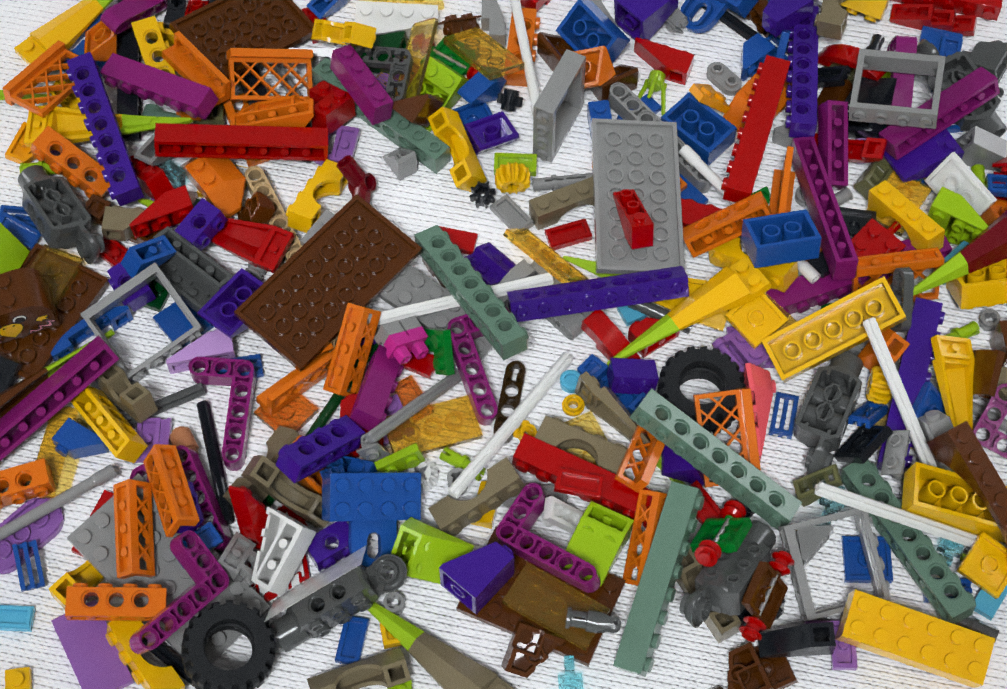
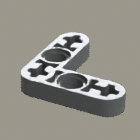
M373 46L372 49L356 47L354 50L359 56L366 53L367 56H364L362 60L367 67L390 69L386 92L390 97L395 96V88H397L399 95L392 100L406 99L413 65L410 51L405 48ZM381 54L388 55L385 61H378V57ZM403 56H406L407 59H404L403 62H400L399 59H402ZM397 74L405 75L402 81H394V77Z
M909 267L896 268L893 272L892 291L907 317L906 321L890 328L894 332L908 331L912 324L914 274Z

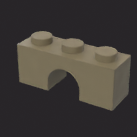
M115 363L96 379L100 390L139 424L158 411L151 392L139 382L132 385L125 372Z

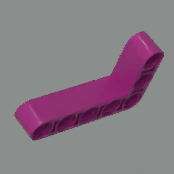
M123 0L109 7L102 14L100 21L117 35L131 28L132 22L152 17L167 9L168 0Z
M895 35L888 44L887 51L917 53V37ZM891 72L890 78L897 79L891 106L912 108L915 74Z
M465 314L451 319L447 329L451 330L453 357L475 419L480 425L487 426L494 422L498 409L473 339L483 337L484 335L473 325V321L469 316ZM457 327L461 329L462 333L455 334L451 329ZM466 348L470 353L462 354L458 349ZM473 368L477 374L470 375L466 369ZM477 388L482 389L484 395H476L473 390ZM488 409L492 415L484 416L481 410Z
M195 357L188 365L191 377L195 383L231 386L222 458L228 470L238 471L244 466L256 384L254 366L250 361L243 359ZM199 368H204V369H205V370H204L203 372H201V373H196V372H195V371H196L197 369H199ZM220 370H227L225 374H218ZM244 371L250 372V373H249L248 375H246V376H241V375H240V374H241L242 372H244ZM240 392H247L243 397L237 396ZM237 413H244V415L240 418L234 417V415ZM234 434H241L238 439L231 438ZM231 455H238L236 460H228Z
M1006 383L997 387L995 397H991L973 430L976 436L979 429H987L990 433V438L987 441H978L982 447L1007 459V452L999 451L997 444L1000 440H1007V435L998 431L1007 415V401L1000 399L998 394L1001 389L1007 388ZM990 409H998L1001 412V418L997 421L990 420L987 416Z
M176 446L181 463L182 456L185 453L188 454L186 461L182 463L187 481H190L191 476L196 473L193 486L198 495V502L199 497L202 494L205 495L204 501L199 504L204 515V520L199 528L207 524L208 517L213 514L212 524L224 540L214 550L223 552L232 539V535L196 451L186 446ZM144 464L136 467L131 472L130 479H133L138 473L142 477L147 474Z
M527 484L496 529V535L502 546L506 545L517 556L584 592L591 593L596 591L601 584V580L592 564L530 532L544 510L546 496L539 484ZM539 495L536 499L530 500L532 496ZM526 514L524 518L518 519L520 515ZM513 533L510 538H505L507 534ZM527 544H533L530 548L524 549ZM547 554H553L551 558L543 559ZM566 565H572L570 569L563 570ZM593 575L590 580L583 581L585 576Z
M191 530L174 537L170 542V549L195 583L130 637L129 644L134 653L144 654L157 648L198 613L199 610L225 590L229 584V577L200 537ZM182 539L186 541L187 548L183 545ZM197 559L201 561L202 567L198 565ZM212 578L216 581V587L212 583ZM195 592L199 595V601L195 598ZM177 607L181 608L182 616L178 613ZM160 621L164 623L165 631L161 629ZM142 636L147 639V646L143 644Z

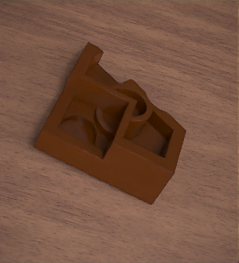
M257 191L251 198L245 201V207L242 206V209L237 212L238 220L268 224L276 209L267 196Z
M518 621L501 666L507 672L528 678L535 671L536 666L549 658L548 654L558 645L561 646L565 639L546 630Z

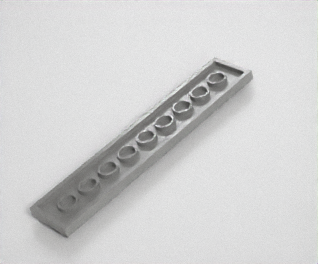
M326 209L300 240V245L303 246L335 214ZM408 265L378 297L392 307L397 308L451 294L447 289L411 265ZM460 306L417 316V319L424 328L447 329L451 319L466 313ZM457 327L451 329L455 334L462 333L461 329ZM484 336L473 339L481 363L493 348ZM466 348L458 349L462 354L470 353Z

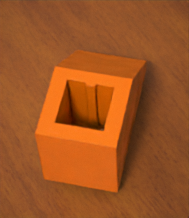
M888 329L882 332V335L895 363L910 343L893 330ZM869 341L857 357L862 360L863 366L871 371L874 366H880Z

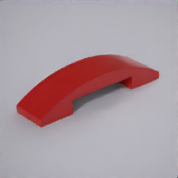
M845 44L826 46L818 53V64L829 67L832 63H837L856 69L859 49L861 48ZM863 69L862 77L878 81L886 71Z
M815 133L814 139L818 147V133ZM866 137V140L848 139V162L868 163L881 161L888 140Z

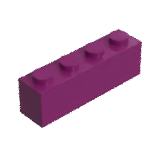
M351 44L332 50L330 69L370 123L375 125L391 119L394 101Z
M827 100L818 106V150L831 186L835 191L848 186V102Z
M382 345L377 347L370 359L349 416L359 427L368 431L386 419L387 414L384 413V410H387L393 398L390 397V393H394L398 385V381L395 379L399 378L404 367L399 364L395 357L388 359L386 355L387 349Z

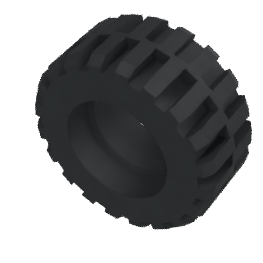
M693 346L688 347L686 352H683V350L676 352L675 357H670L666 361V365L662 367L657 393L696 422L694 402L687 399L679 388L683 383L691 379H704L712 382L720 391L746 388V385L744 384L743 372H739V365L735 361L731 362L729 355L726 353L722 355L720 350L715 348L712 351L708 350L707 346H700V349H695ZM735 395L726 396L720 404L731 411L736 404ZM715 403L700 404V409L708 414ZM718 406L710 417L721 424L728 413ZM701 413V417H702V421H703V419L705 418V416ZM731 416L723 427L727 429L731 426L732 421H736V419ZM708 419L703 428L714 433L718 426Z
M226 600V604L220 605L218 601L212 603L209 609L206 607L199 610L197 617L193 616L191 618L189 626L185 628L183 634L181 660L187 678H191L192 684L197 689L199 687L202 689H254L255 687L259 688L264 683V679L269 676L274 664L276 642L274 639V629L269 627V620L265 621L266 616H260V610L256 607H253L251 610L247 608L248 603L242 601L240 605L233 604V600ZM223 630H234L246 636L252 646V655L248 663L234 670H223L211 664L206 657L205 646L212 635Z

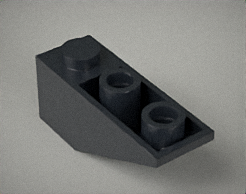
M833 622L807 623L760 633L762 639L758 640L759 658L833 655L836 647Z

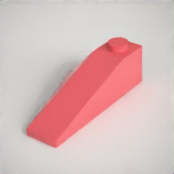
M745 363L743 371L744 384L746 388H751L760 460L773 393H776L775 380H771L770 371L751 363Z

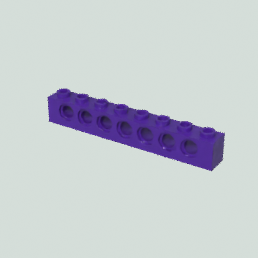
M813 6L812 16L789 29L791 31L789 37L791 41H788L787 53H791V55H788L787 60L791 61L786 82L790 83V85H787L786 97L789 100L786 101L785 113H789L785 119V128H789L788 137L815 136L818 35L817 26L814 25L816 15L819 14V6Z
M91 52L67 60L69 69L66 72L70 81L75 83L72 89L76 98L81 100L78 106L82 115L85 114L87 119H84V123L88 132L91 131L93 134L90 136V140L94 149H98V153L95 155L100 166H104L105 170L101 172L105 182L110 183L111 187L108 188L111 199H116L118 204L123 206L144 198L102 77Z
M682 266L507 292L509 311L514 314L517 322L689 297L688 276Z

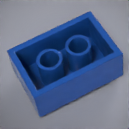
M577 0L556 29V32L575 51L599 46L607 47L612 64L630 41L601 9L590 0Z
M690 92L661 117L663 122H677V136L686 145L688 144L708 166L735 141L737 127L709 106L700 103Z
M807 209L743 219L741 241L754 268L819 258L822 237Z

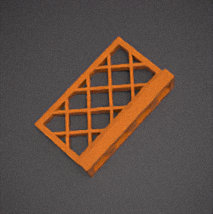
M58 40L2 87L5 102L11 106L16 103L44 118L73 92L72 86L75 85L74 82L63 83V80L69 79L67 73H62V70L69 69L68 63L63 62L68 58L72 59L79 55L67 50L65 43ZM60 70V74L49 75L53 71ZM61 80V84L49 86L48 82ZM41 82H46V86L35 87ZM62 90L59 95L50 96L49 94L52 91ZM47 92L45 97L35 98L34 96L35 93ZM24 95H32V98L21 99ZM48 102L43 109L35 106V104Z
M230 48L226 52L229 80L231 81L230 100L265 101L286 97L290 93L300 96L294 90L300 83L307 88V96L303 97L310 98L309 89L313 87L311 64L313 50ZM234 63H242L248 70L240 77L234 71ZM257 63L263 64L268 69L262 77L252 69ZM277 64H283L288 69L283 77L273 70ZM297 64H306V74L303 77H300L293 70ZM249 71L258 79L252 87L242 79ZM269 72L279 80L273 87L263 80ZM290 72L299 80L293 88L284 80ZM239 82L248 89L245 95H235V86ZM260 82L269 90L264 96H260L253 90ZM280 82L289 90L285 96H280L274 90Z
M787 146L782 170L774 169L769 202L772 215L791 211L795 172L791 171L794 147Z
M938 247L858 257L855 278H852L851 293L878 280L883 274H892L887 279L888 284L891 285L893 272L896 268L909 267L914 271V280L918 276L925 279L926 276L922 272L928 268H934V271L944 264L945 259ZM870 276L871 278L863 285L858 282V277ZM939 286L934 287L932 292L914 295L913 302H915L916 297L927 300L938 299Z
M738 388L693 395L696 422L702 427L708 419L716 424L718 428L713 435L716 436L721 429L731 436L726 445L729 446L735 439L741 444L739 455L761 471L751 388ZM735 395L736 404L731 411L720 404L726 396ZM713 397H720V398H719L718 401H716ZM709 398L715 403L708 414L700 409L699 399ZM718 406L728 413L721 424L710 417ZM701 413L705 416V418L703 419V421H702ZM731 416L738 421L739 426L733 434L723 427ZM703 474L704 487L719 486L713 481H709V477Z

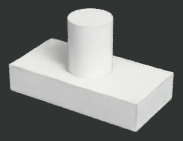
M554 496L546 497L544 515L542 516L543 524L546 527L557 526L573 534L583 512Z

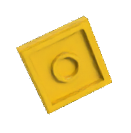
M764 293L753 301L732 308L724 316L754 349L762 344L761 340L774 334L789 320Z
M983 531L978 535L956 571L997 599L1007 585V548Z

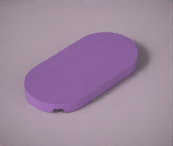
M33 498L28 500L1 522L0 527L45 503L50 498ZM61 507L0 541V575L17 570L13 544L18 545L23 542L36 540L39 551L60 533L64 524V514ZM33 547L28 548L30 558L34 555ZM23 549L18 550L21 566L25 563Z

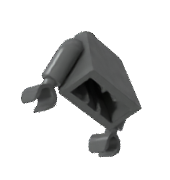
M1001 40L991 42L980 41L972 52L962 51L967 52L977 68L983 67L996 76L999 83L1007 70L1006 42ZM999 87L1000 94H998V96L1001 98L1004 94V90L1001 87Z

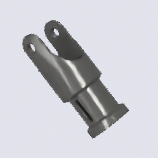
M568 607L565 629L575 627L592 633H617L621 628V620L599 611L588 610V612L572 610V607Z

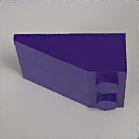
M945 129L899 160H896L886 151L883 156L904 183L928 177L952 152H955L961 160L965 152L949 131Z
M241 268L197 312V315L229 338H233L249 328L234 315V311L263 282Z

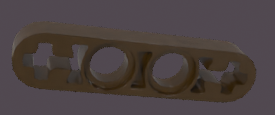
M519 361L510 362L505 369L498 411L493 428L494 434L508 418L501 411L504 408H511L514 411L521 402L526 368ZM514 369L519 370L516 381H512ZM508 388H515L518 394L510 397L505 392ZM513 433L504 444L509 443L513 439Z

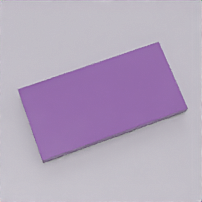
M94 599L86 603V605L89 607H93L98 602L96 599ZM65 614L51 620L81 689H123L135 683L127 665L125 666L118 656L119 651L115 646L112 647L106 639V621L67 620Z

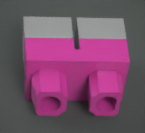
M416 316L383 324L374 337L378 345L383 344L387 349V358L395 357L400 365L410 361L412 358L411 352H413L418 360L426 357L429 352L425 344L428 335Z

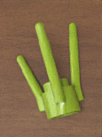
M652 70L648 79L645 80L638 97L642 98L647 88L649 89L648 99L651 98L653 92L661 90V115L663 116L666 113L667 84L664 82L665 74L659 70Z

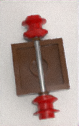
M781 550L773 552L772 558L774 561H760L752 575L747 591L743 595L741 603L752 616L743 618L746 626H740L739 631L742 633V637L748 641L755 642V640H761L762 635L759 631L771 629L788 590V587L780 577L790 575L791 571L788 566L795 564L788 552Z

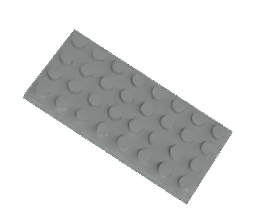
M592 118L596 273L629 274L682 266L685 270L677 122ZM624 189L635 190L654 223L653 246L631 249L623 232L613 192Z
M139 473L132 479L147 482ZM137 488V496L140 500L143 499V488ZM152 493L155 576H133L127 579H118L116 572L114 496H112L67 537V540L110 584H113V587H123V584H137L138 588H147L149 584H160L162 588H167V605H169L195 583L170 550L171 540L181 533H175L173 537H166ZM139 510L138 519L143 524L144 515ZM140 533L139 542L144 547L145 538ZM214 549L210 552L218 561L220 555ZM141 557L139 559L140 569L146 570V561ZM198 559L197 563L200 567H202V563ZM238 574L234 580L229 577L227 588L205 607L209 609L212 603L218 601L220 605L226 604V600H233V604L240 605L242 601L248 603L247 608L252 610L253 607H256L260 610V616L262 617L271 606L251 586L248 589L242 588L240 583L243 579ZM212 578V583L216 587V581ZM195 592V598L199 601V595ZM139 597L135 601V605L137 607H145L149 600L146 597ZM177 607L178 613L182 616L181 608ZM191 619L166 639L180 656L185 628H188ZM160 622L161 629L165 631L164 623ZM223 630L212 635L205 646L208 661L213 664L243 634L234 630Z

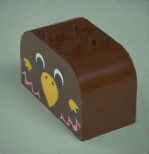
M19 268L0 274V344L60 325L50 287L40 271L33 268Z

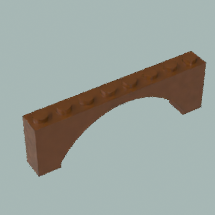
M965 421L928 441L927 444L938 463L942 462L956 472L979 496L994 518L1007 545V488L970 425Z

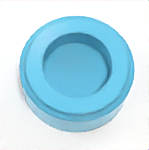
M575 370L563 372L560 376L561 389L567 393H575V388L581 374Z

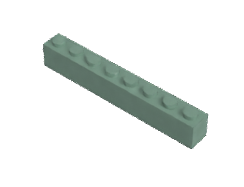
M671 481L613 666L620 670L646 678L647 672L650 673L653 668L654 658L652 656L654 649H658L660 645L661 635L659 633L662 625L665 626L668 620L669 612L667 608L669 602H673L676 593L674 585L676 579H680L682 575L683 565L681 563L683 557L688 555L690 549L689 537L696 530L697 519L695 518L698 510L701 511L704 504L703 493L699 488Z

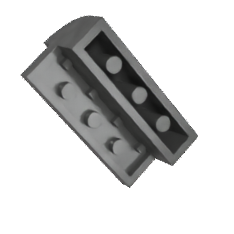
M167 226L153 236V239L165 235L176 250V254L159 266V268L183 302L195 312H198L233 275ZM158 277L154 279L156 282L163 286Z

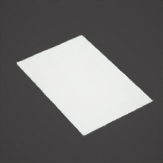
M366 546L273 600L265 621L361 565Z

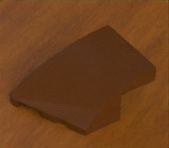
M987 349L973 350L975 358L973 398L990 400L991 397H995L1005 352Z
M752 642L729 652L728 689H784L798 683L787 657L759 658L758 646L755 647Z

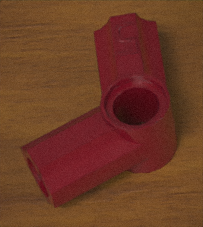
M351 155L344 156L342 160L338 161L336 167L347 179L352 198L358 194L370 204L371 192L376 189L375 177L371 173L365 174Z

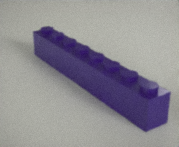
M918 297L915 299L912 310L911 328L907 331L906 341L910 345L902 354L898 370L912 406L923 384L930 382L932 373L928 372V367L933 365L932 361L935 359L934 352L932 351L931 337L941 334V332L937 331L938 324H943L945 312L941 311L943 303ZM892 396L886 426H889L892 431L907 430ZM887 440L880 448L876 465L878 470L882 469ZM912 441L908 446L907 457H905L904 471L911 467L913 456L909 455L910 447L914 448Z

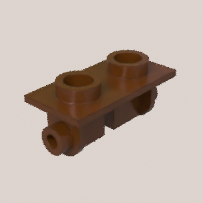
M467 13L459 18L456 15H449L444 17V21L437 23V25H444L443 34L448 37L460 36L462 33L463 35L476 34L480 30L476 19L481 18V15L473 16L472 13Z

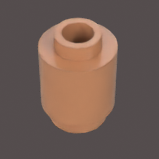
M179 426L172 430L169 436L172 445L186 446L199 454V446L190 428ZM187 453L182 456V461L184 462L188 457Z

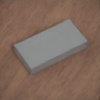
M507 194L490 205V210L517 237L534 226V221Z

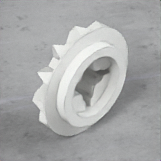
M426 457L425 461L418 466L402 471L415 472L416 469L421 472L424 470L425 479L421 477V492L432 489L438 481L437 467L434 462L429 461Z

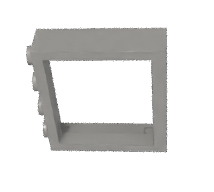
M566 49L533 108V154H537L540 160H546L551 163L583 108L586 56Z
M859 49L849 106V121L936 129L946 56ZM863 69L936 76L932 109L859 103L858 97Z
M153 263L80 313L96 337L99 335L118 356L119 360L115 363L125 372L129 382L132 380L136 382L146 375V370L151 367L154 369L164 363L166 356L169 354L173 356L183 349L182 345L190 341L192 343L202 336L201 332L204 331L156 263ZM158 277L193 328L130 371L94 320Z
M851 508L778 527L783 549L792 556L795 562L793 566H788L791 571L790 576L802 620L810 621L841 613L844 611L846 602L819 609L814 608L795 530L851 516L855 517L874 590L873 596L887 601L890 600L888 588L890 584L884 578L883 570H885V565L882 557L878 555L877 547L879 542L876 534L872 532L871 524L873 520L869 513Z

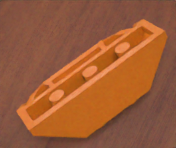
M757 73L736 93L729 105L731 108L723 115V118L737 127V133L740 127L745 126V123H742V118L745 110L749 111L750 107H747L749 95H754L755 93L752 90L754 79H759L760 77ZM786 81L774 119L786 107V101L789 100L786 97V88L789 83Z
M291 95L255 102L244 107L239 112L232 113L231 125L306 127L314 117L313 98L307 99L303 96Z
M191 158L179 166L206 201L221 210L225 217L229 218L242 209L246 178L229 158Z

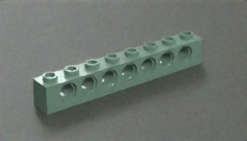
M325 57L312 69L314 85L324 80L347 92L330 69L331 60ZM355 102V114L357 117L398 147L415 151L417 160L435 174L450 162V147L422 126L411 123L394 109H392L391 119L372 125Z
M438 225L414 234L415 243L422 248L420 256L503 361L527 350V339L529 336L523 326L520 327L514 314L507 311L503 301L494 295L491 286L485 284L479 271H475L469 259L463 257L459 247L450 241L448 233L442 231Z
M652 388L629 417L778 531L779 526L787 525L791 522L802 504L791 493Z
M867 460L864 464L851 463L842 468L840 477L848 491L876 501H883L885 504L902 509V500L896 498L890 484L881 478L873 462L870 463ZM863 483H869L872 486H866ZM869 513L873 520V526L885 539L892 552L942 620L957 624L973 615L976 607L973 595L967 592L961 585L959 576L954 572L952 573L944 556L940 553L938 554L934 549L929 536L924 535L921 530L900 523H894L891 520ZM904 537H909L913 541H906ZM917 556H924L927 560H921ZM931 575H938L941 579H935ZM945 594H952L955 598H948Z

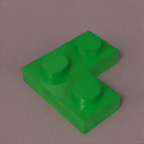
M423 328L428 335L425 344L429 351L434 352L433 367L436 374H455L451 330Z

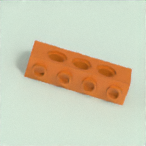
M522 8L532 60L535 62L536 50H533V47L537 46L538 34L535 31L540 29V17H537V9ZM512 13L504 68V78L507 81L504 85L527 87Z
M47 126L32 143L31 152L38 161L47 163L54 173L63 175L67 178L69 184L82 189L88 198L95 194L104 199L109 193L110 183L105 182L101 172L105 170L104 167L100 166L97 161L50 126ZM50 151H59L60 155L54 156L50 153ZM74 163L78 166V168L72 169L68 166V164ZM92 176L95 181L89 182L85 177Z
M759 191L684 227V242L693 258L741 236L743 219L772 215L770 207L762 192Z
M45 458L0 471V510L8 505L22 504L28 499L42 498L49 493L55 492L51 467ZM31 481L29 485L24 486L26 482ZM9 487L6 492L1 493L3 489Z
M74 583L73 586H67L65 617L67 620L150 621L167 606V588H162L160 584H149L147 588H138L137 584H123V587H113V584L100 583L98 587H88L87 583ZM90 596L99 598L98 603L93 607L85 604ZM116 596L124 599L123 604L119 607L110 605L111 600ZM139 597H146L149 600L145 607H137L135 601Z

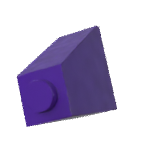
M770 0L763 10L762 27L775 37L781 35L782 30H789L813 15L814 0Z

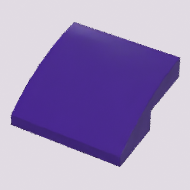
M490 242L477 246L473 254L465 256L469 259L472 268L475 271H479L485 284L490 286L499 284L503 277L516 265Z

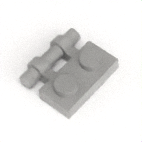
M236 531L218 559V562L231 579L234 580L238 574L242 576L243 580L240 585L242 588L248 589L251 584H254L251 579L257 553L253 551L256 544ZM246 560L250 562L251 567L244 564Z

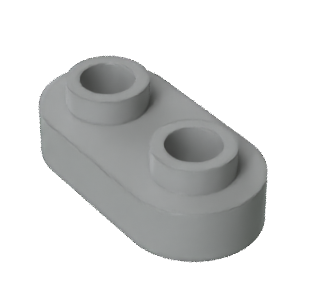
M713 62L708 65L707 79L725 95L735 96L741 89V79L721 62Z

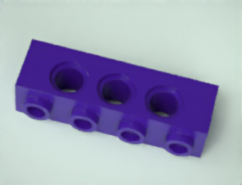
M347 415L339 419H333L328 425L315 429L313 433L301 436L290 445H284L278 452L279 457L275 466L293 483H297L358 449L361 444V437L365 434V431Z

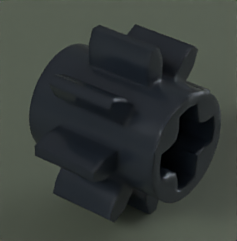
M504 88V93H498L497 103H501L500 109L516 112V107H522L523 97H519L520 91Z
M478 181L475 188H470L472 193L469 196L470 201H475L476 208L481 206L487 209L490 203L495 202L493 195L496 194L495 188L490 189L489 182L485 184Z

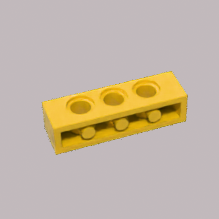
M155 16L132 22V29L144 64L176 75V70L164 59L161 62L154 61L156 57H162L163 50L170 47L168 40L164 41L162 34H165L162 22L157 23ZM151 38L157 39L153 44L147 42Z
M87 386L70 401L116 458L135 463L148 447L102 390Z

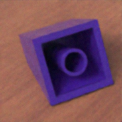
M614 0L615 22L620 29L634 40L636 37L650 40L676 10L678 0Z
M494 542L443 563L439 567L440 585L477 615L514 575V553L506 545L501 546L499 543Z

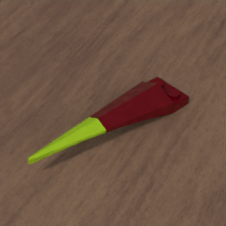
M1007 210L961 251L915 285L913 296L1006 259Z

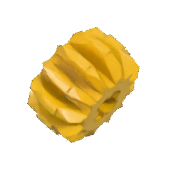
M508 162L506 165L501 164L495 173L496 188L501 193L508 192L509 195L511 193L525 192V189L530 187L531 177L529 168L525 167V164H518L517 162Z
M874 366L870 371L866 384V399L876 404H887L891 400L892 393L881 367Z

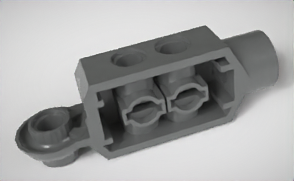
M921 39L917 44L916 54L940 56L937 48L926 39ZM956 52L946 56L941 92L978 69L967 52ZM928 76L927 84L934 92L936 76ZM995 96L955 122L961 131H969L974 126H978L998 137H1001L1007 131V127L996 113L1001 102L998 96Z
M33 165L24 169L18 177V184L23 190L22 207L48 246L56 249L76 247L80 257L84 258L87 264L91 265L94 263L100 253H103L105 250L104 241L100 234L91 232L92 218L67 181L61 176L48 175L46 170L40 165Z
M845 351L832 358L829 366L818 367L796 419L794 436L799 442L810 447L805 462V467L809 468L807 475L832 465L834 454L830 452L838 451L848 426V417L854 412L860 397L862 381L859 379V375L863 368V362L859 357Z
M758 521L752 522V527L737 552H722L721 557L714 566H704L695 578L696 591L691 594L685 593L680 602L679 611L685 615L686 620L691 626L698 628L707 620L710 611L730 616L741 615L745 609L741 603L743 595L747 591L754 571L760 561H771V549L776 543V536L768 525Z
M385 554L378 557L366 569L358 566L288 607L286 614L270 623V628L274 629L277 642L287 653L311 638L328 635L333 627L349 622L352 616L359 611L364 612L373 606L372 603L376 602L381 595L394 592L403 586L407 578L406 564L400 557L394 554ZM394 570L393 576L390 579H385L387 572Z

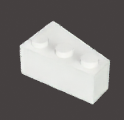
M267 506L266 514H268L265 529L262 528L261 536H263L260 551H257L251 581L269 592L284 595L316 531L282 511Z

